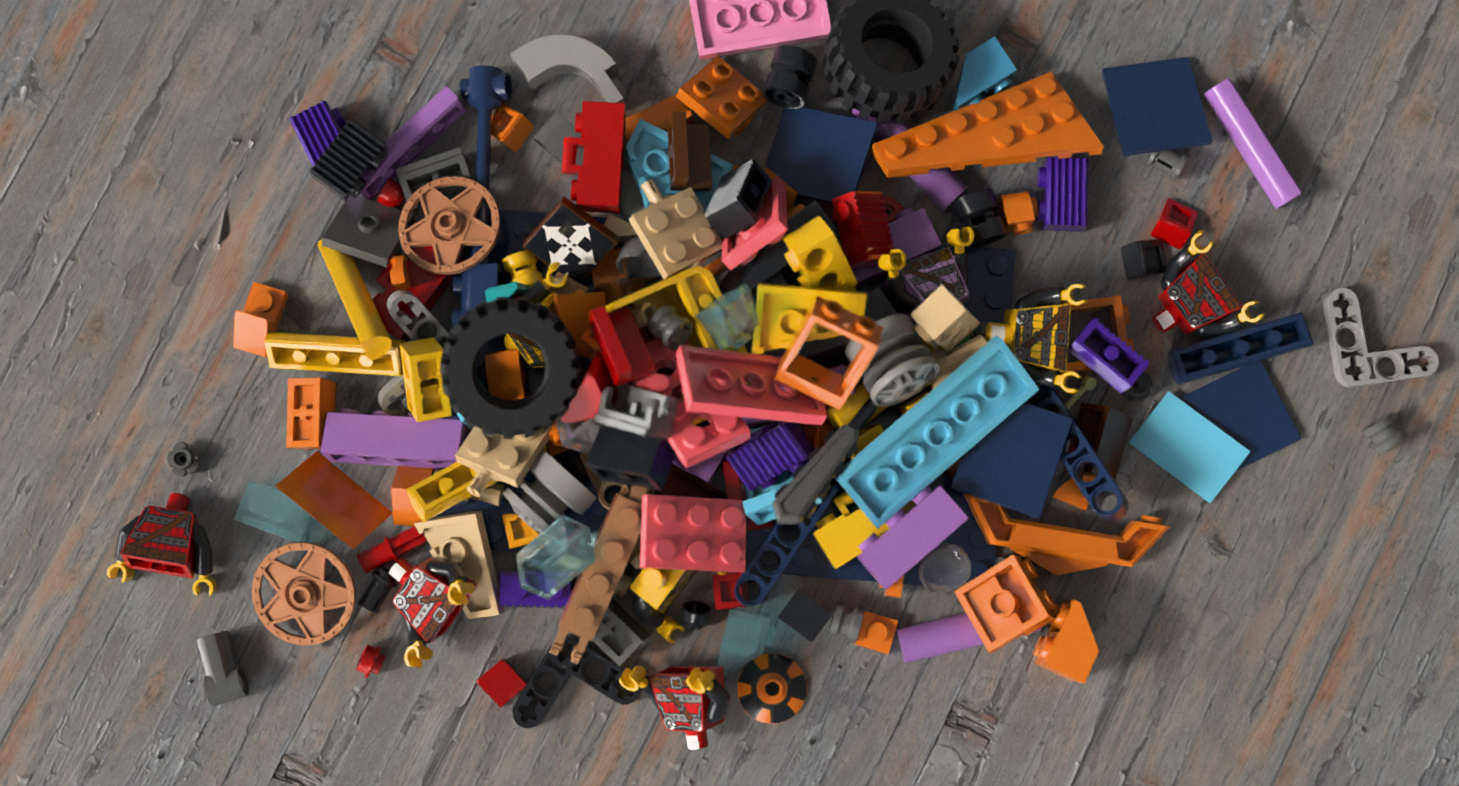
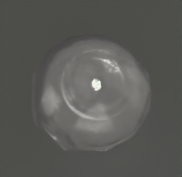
M638 235L624 243L616 259V268L623 276L628 278L635 272L642 274L643 277L661 276Z
M941 542L919 561L918 575L929 593L935 592L949 596L969 580L972 563L962 547L950 542Z

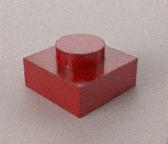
M743 572L712 575L716 610L746 607L741 605L734 596V586ZM745 581L740 587V593L744 599L750 601L748 581Z

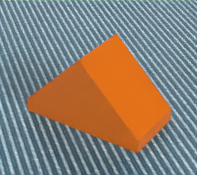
M398 466L391 486L394 525L414 527V523L421 520L409 500L406 489L435 474L436 469Z

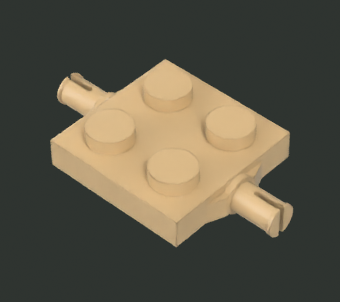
M650 179L640 186L651 204L647 208L633 214L629 221L664 280L692 267L705 268L703 264L708 258L722 252V239L717 230L710 226L704 214L705 210L691 187L674 195L663 196L654 179Z
M474 426L455 454L458 463L472 468L477 473L470 485L467 486L468 492L479 497L487 483L491 480L502 481L518 488L530 467L548 443L549 432L552 430V427L547 430L544 428L536 430V435L526 438L522 434L514 435V439H503V435L493 434V437L482 434V429Z

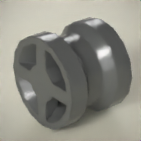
M665 305L657 310L648 325V331L655 338H662L663 344L669 350L678 349L680 345H683L691 336L694 328L693 323L687 317L679 316V311L673 305Z
M1392 413L1382 416L1361 431L1366 438H1371L1377 455L1391 449L1408 437L1403 429H1398Z
M837 601L828 634L833 636L838 634L846 635L849 640L856 642L863 619L864 608L857 606L852 609L846 607L845 603Z

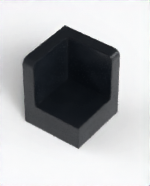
M798 589L777 618L812 642L833 614Z

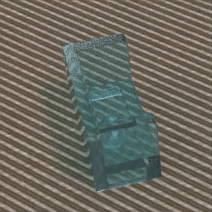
M251 480L248 482L234 517L236 521L293 542H308L316 523L315 518L283 492Z
M562 515L518 552L516 559L521 588L548 600L593 563L595 555L590 527Z

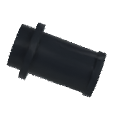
M581 446L555 455L556 460L560 461L561 466L574 478V473H576L577 480L581 484L586 482L588 476L579 456L582 452Z
M380 566L378 571H373L372 575L374 578L363 597L359 600V605L378 614L379 608L391 588H396L398 585L396 579L389 574L390 570Z

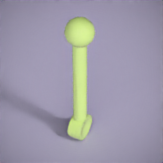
M1087 375L1082 379V386L1078 389L1079 392L1073 394L1065 403L1068 409L1086 390L1095 388L1097 381L1094 377Z

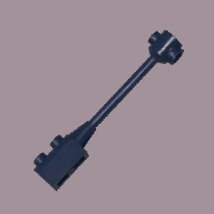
M481 65L470 68L469 78L461 79L460 93L463 99H468L470 106L478 110L476 182L489 191L492 111L502 106V100H510L512 98L513 85L508 72L503 73L502 69L494 66ZM484 198L475 218L488 225L489 205ZM469 246L466 260L471 258L483 246ZM492 250L479 264L462 272V276L454 277L453 291L455 296H461V309H454L452 312L453 327L464 313L470 312L476 308L477 304L486 301L485 290L487 288L508 284V272L498 263H493ZM506 334L499 335L493 339H504Z

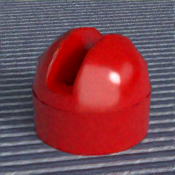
M389 178L382 188L377 202L386 207L395 208L400 206L405 200L401 184Z

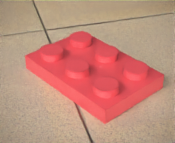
M778 175L772 179V185L756 223L751 224L750 227H745V230L740 229L739 233L735 232L734 236L730 235L728 239L722 237V261L730 270L739 264L745 265L749 263L761 248L767 244L773 245L785 235L787 231L786 185Z
M643 495L640 568L745 572L747 515L745 514L742 502L744 500Z

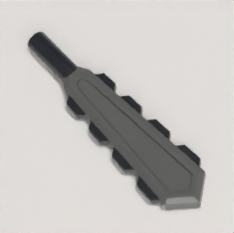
M870 397L848 424L841 426L838 430H831L824 438L825 445L823 447H816L809 455L808 464L800 465L792 474L793 480L790 484H783L775 493V500L772 503L778 525L800 524L803 519H809L816 509L815 501L817 498L824 497L831 488L829 482L831 478L838 477L843 471V461L846 458H852L855 454L859 432L878 410L879 407L873 403Z

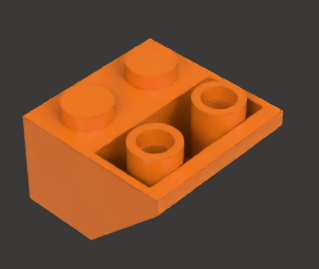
M1062 600L1061 604H1056L1057 607L1052 610L1056 618L1049 622L1051 626L1046 637L1041 635L1034 647L1033 655L1037 656L1034 664L1072 682L1085 684L1099 649L1081 602Z

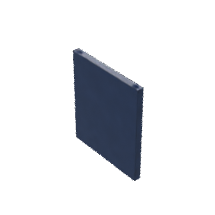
M1189 57L1102 69L1101 73L1123 156L1212 144V137Z
M803 107L798 109L784 108L765 168L770 169L797 191V196L832 204V199L851 191H858L879 124L877 122Z
M1261 361L1246 365L1179 398L1251 451L1237 470L1302 439Z
M1023 403L961 457L951 489H954L955 492H962L1031 516V518L1039 519L1073 419L1067 415L1063 416Z

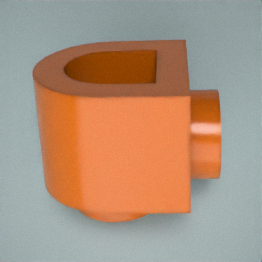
M1028 191L999 195L998 211L999 215L1003 216L1008 232L1013 231V235H1024L1033 232L1032 224L1035 221V217L1038 216L1036 198L1030 197Z

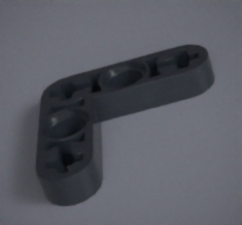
M566 636L564 646L570 642L573 644V650L578 640L571 636ZM550 646L516 701L512 710L513 718L523 728H533L539 725L544 720L571 675L622 705L636 701L641 692L636 690L633 696L627 694L624 698H621L618 695L620 689L612 683L609 686V690L602 687L610 678L612 669L619 672L614 677L618 681L625 669L621 666L619 667L615 662L589 646L585 648L589 655L581 662L579 672L573 669V666L576 664L570 662L571 658L561 661L559 659L560 652L557 656L549 653ZM592 660L601 661L606 668L605 675L600 680H592L586 674V666ZM544 672H551L557 678V686L551 692H545L539 688L538 678ZM532 689L538 696L547 698L548 702L546 705L542 701L538 702L534 709V712L538 714L537 719L530 718L524 721L522 719L524 712L520 708L522 705L529 706L535 697L528 695Z

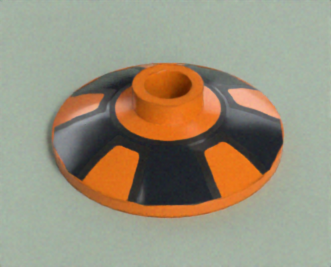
M766 653L753 658L742 669L738 679L737 693L743 709L752 718L763 723L775 724L792 718L801 709L806 698L807 684L803 671L795 661L782 654ZM769 682L778 684L779 691L776 695L771 696L766 693L765 687Z

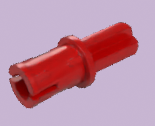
M414 526L392 538L384 537V542L362 553H358L357 559L363 571L368 574L370 571L392 560L397 562L400 556L424 545L427 539L423 533L419 534Z

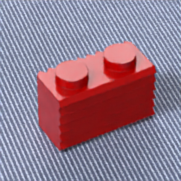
M851 191L832 199L833 216L837 223L841 241L840 247L850 268H872L878 266L880 256L889 254L890 250L895 249L892 246L894 241L891 240L892 234L889 232L891 227L888 226L889 220L886 219L888 214L885 213L886 207L883 205L885 200L882 199L883 193Z

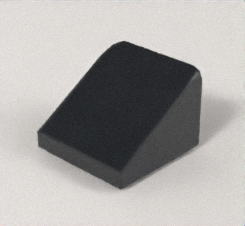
M1162 240L1135 241L1121 247L1127 279L1164 274L1167 262Z

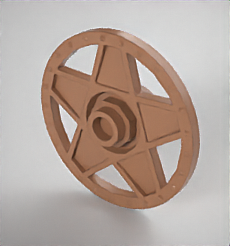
M456 176L439 178L423 185L406 202L398 224L399 240L406 255L421 269L440 275L461 273L483 261L495 246L501 227L500 212L492 195L478 182ZM448 186L467 187L451 200L437 190ZM484 198L491 210V227L475 218ZM420 201L425 218L407 228L410 215ZM463 245L483 246L471 258L457 264ZM433 246L436 265L421 259L411 248Z
M292 542L278 547L262 560L253 578L252 600L259 619L276 637L296 645H316L333 638L347 625L356 604V588L349 568L332 550L313 542ZM289 551H308L297 568L277 559L278 556ZM327 559L339 570L346 586L326 580ZM264 575L277 591V594L265 607L261 593ZM346 606L339 622L326 632L325 610ZM295 618L305 636L291 634L279 627L277 623Z

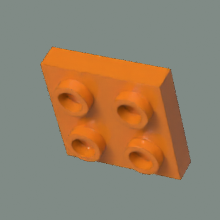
M716 56L680 87L676 98L727 139L732 135L738 136L749 125L754 115L768 101L759 88L719 56Z

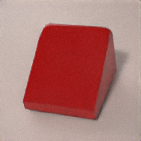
M1168 198L1152 229L1151 236L1177 249H1181L1192 233L1199 212Z
M506 658L501 659L476 681L500 708L527 685Z

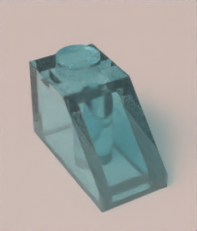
M746 284L723 293L696 314V317L720 350L732 345L735 349H738L753 337L750 331L759 325L751 292Z
M733 609L729 610L717 666H723L724 677L763 654L765 646L772 647L776 627L770 625L771 618Z

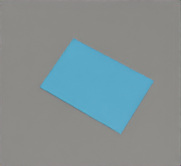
M1169 391L1129 441V444L1209 503L1213 501L1251 452Z

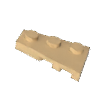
M481 510L431 518L426 522L419 520L414 523L419 534L423 533L432 548L430 553L433 558L459 562L465 576L478 585L469 598V604H465L462 609L468 619L500 615L505 611L504 607L500 605V588Z

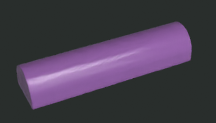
M1227 78L1208 90L1203 96L1274 208L1277 210L1302 194L1298 184L1231 79Z
M447 86L439 91L385 141L387 144L385 153L388 154V157L377 171L371 169L365 176L364 180L367 181V184L360 193L364 198L369 200L373 198L384 187L389 178L393 179L397 176L395 169L410 164L466 113L467 110L460 99Z
M854 108L851 113L852 118L867 120L858 116L860 112ZM869 116L867 121L876 122L877 118ZM890 119L888 124L878 123L879 127L874 141L877 143L909 130L911 127L906 122L897 124L894 119ZM950 167L931 169L928 174L909 176L943 213L951 206L954 200L960 198L969 189L955 172L951 171Z
M967 613L896 629L904 663L984 645ZM1041 628L1037 629L1032 633L1041 631Z

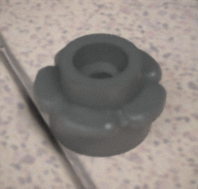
M185 442L177 443L173 446L172 452L167 454V465L172 468V473L177 476L183 477L187 474H193L200 466V452L194 445L189 446ZM182 456L186 457V461L184 463L181 462Z

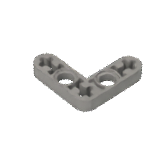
M1338 288L1325 296L1323 311L1334 374L1341 385L1354 388L1420 379L1432 375L1439 366L1438 355L1428 346L1368 353L1357 295L1348 288ZM1340 296L1341 301H1347L1348 307L1343 309L1344 319L1351 317L1352 322L1346 321L1336 325V320L1343 317L1341 309L1334 307L1333 302L1338 300ZM1341 329H1349L1354 333L1355 342L1353 346L1345 347L1339 342L1338 334ZM1357 351L1358 355L1351 357L1353 368H1359L1360 374L1355 376V380L1352 375H1346L1345 369L1351 366L1350 357L1343 359L1342 354ZM1419 356L1421 359H1427L1428 365L1422 368L1418 365L1405 368L1404 362L1414 360ZM1383 357L1389 358L1394 362L1395 371L1391 376H1385L1379 371L1378 363Z
M402 289L393 292L389 296L386 303L389 314L413 341L421 340L417 337V330L420 325L431 323L434 325L435 330L430 338L434 337L438 343L441 342L443 346L445 345L449 333L412 292ZM403 300V302L409 303V308L416 315L412 321L404 311H399L397 304ZM404 375L395 376L382 387L378 394V403L383 411L390 412L394 416H403L409 412L406 391L402 386L404 384ZM393 394L401 400V403L397 406L388 399Z

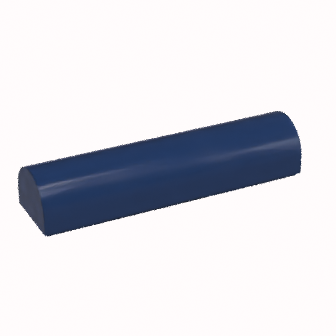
M1300 312L1170 350L1168 353V363L1175 382L1181 385L1308 348L1314 345L1303 313Z

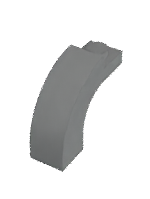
M549 35L532 40L510 53L514 64L532 90L557 75L576 74L588 79L599 91L605 102L625 103L623 96L627 93L616 77L610 79L618 74L615 61L602 48L586 39L571 35Z

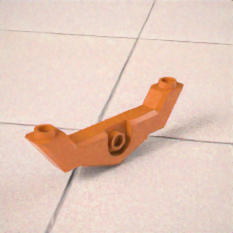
M963 493L988 544L1010 547V550L1029 559L1030 562L1055 576L1104 567L1109 563L1133 567L1170 528V526L1162 525L1163 518L1141 515V522L1131 520L1117 536L1012 519L1005 507Z

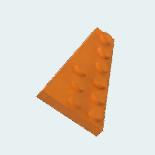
M1049 72L982 99L978 104H970L872 144L871 153L887 178L928 174L931 169L950 167L951 171L964 170L965 165L974 164L991 167L1036 162L1038 157L1057 155L1058 159L1071 158L1072 154L1089 152V155H1100L1104 146L1052 72Z

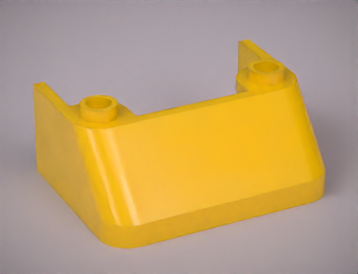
M692 267L605 306L607 313H611L631 303L635 308L649 302L650 306L654 304L658 310L665 305H673L679 311L680 317H687L693 323L694 328L688 339L692 347L748 353L714 276L703 267ZM745 382L749 387L755 389L750 382ZM680 393L678 400L685 402L684 393ZM698 418L693 420L691 424L695 426L706 419Z

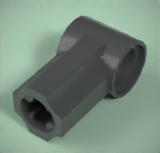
M229 631L214 633L197 639L206 673L203 682L209 703L212 706H216L248 696L249 685L242 667L238 666Z

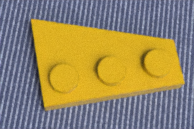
M758 283L752 354H762L765 351L782 347L783 349L787 348L817 295L826 300L836 301L843 308L859 316H865L866 292ZM816 322L805 342L841 336L842 334Z

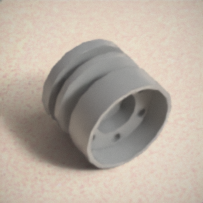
M906 314L891 315L875 322L883 327L879 347L861 376H864L862 384L870 392V398L878 407L895 405L909 399L927 387L937 377L940 370L938 363L931 356L932 353L928 347L920 344L922 337L913 329L915 325ZM854 340L849 342L845 350L850 363L862 346L861 343Z
M543 449L530 467V471L536 480L531 484L523 479L519 485L525 493L520 497L508 487L502 494L508 499L513 511L538 534L547 536L558 543L563 535L553 526V523L558 520L567 529H570L573 525L563 512L570 508L576 513L583 515L597 497Z

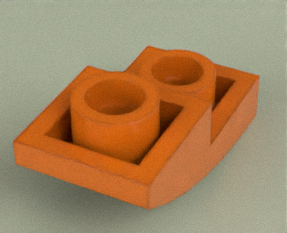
M516 348L486 353L485 366L489 393L503 400H517L527 397L525 390L527 379L519 350Z

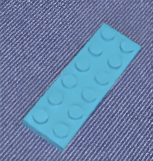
M996 335L844 465L840 475L834 478L878 529L1034 395L1039 388L1005 342Z

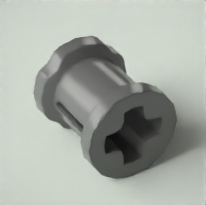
M1176 150L1152 152L1144 165L1147 167L1153 165L1169 174V179L1175 181L1190 154L1186 152L1181 154Z

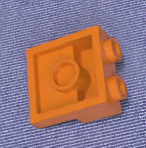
M1011 555L954 591L989 653L998 651L1022 635L1027 636L1056 618L1052 612L1057 607L1056 603L1046 589L1039 590L1034 581L1039 576L1029 559L1022 561L1021 557Z

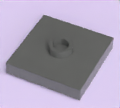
M350 195L323 235L322 246L388 267L390 259L395 255L401 244L398 224L402 210L386 207L360 196L353 198ZM414 214L410 215L407 228L412 226Z

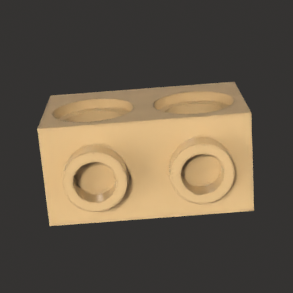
M943 285L910 314L918 323L913 329L935 349L942 346L948 352L954 349L980 324L970 311Z

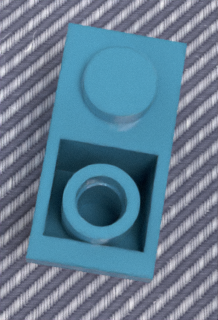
M995 36L965 55L954 98L953 111L973 103L978 104L983 97L991 92L995 94L1000 93L1013 84L1011 80L1017 69Z

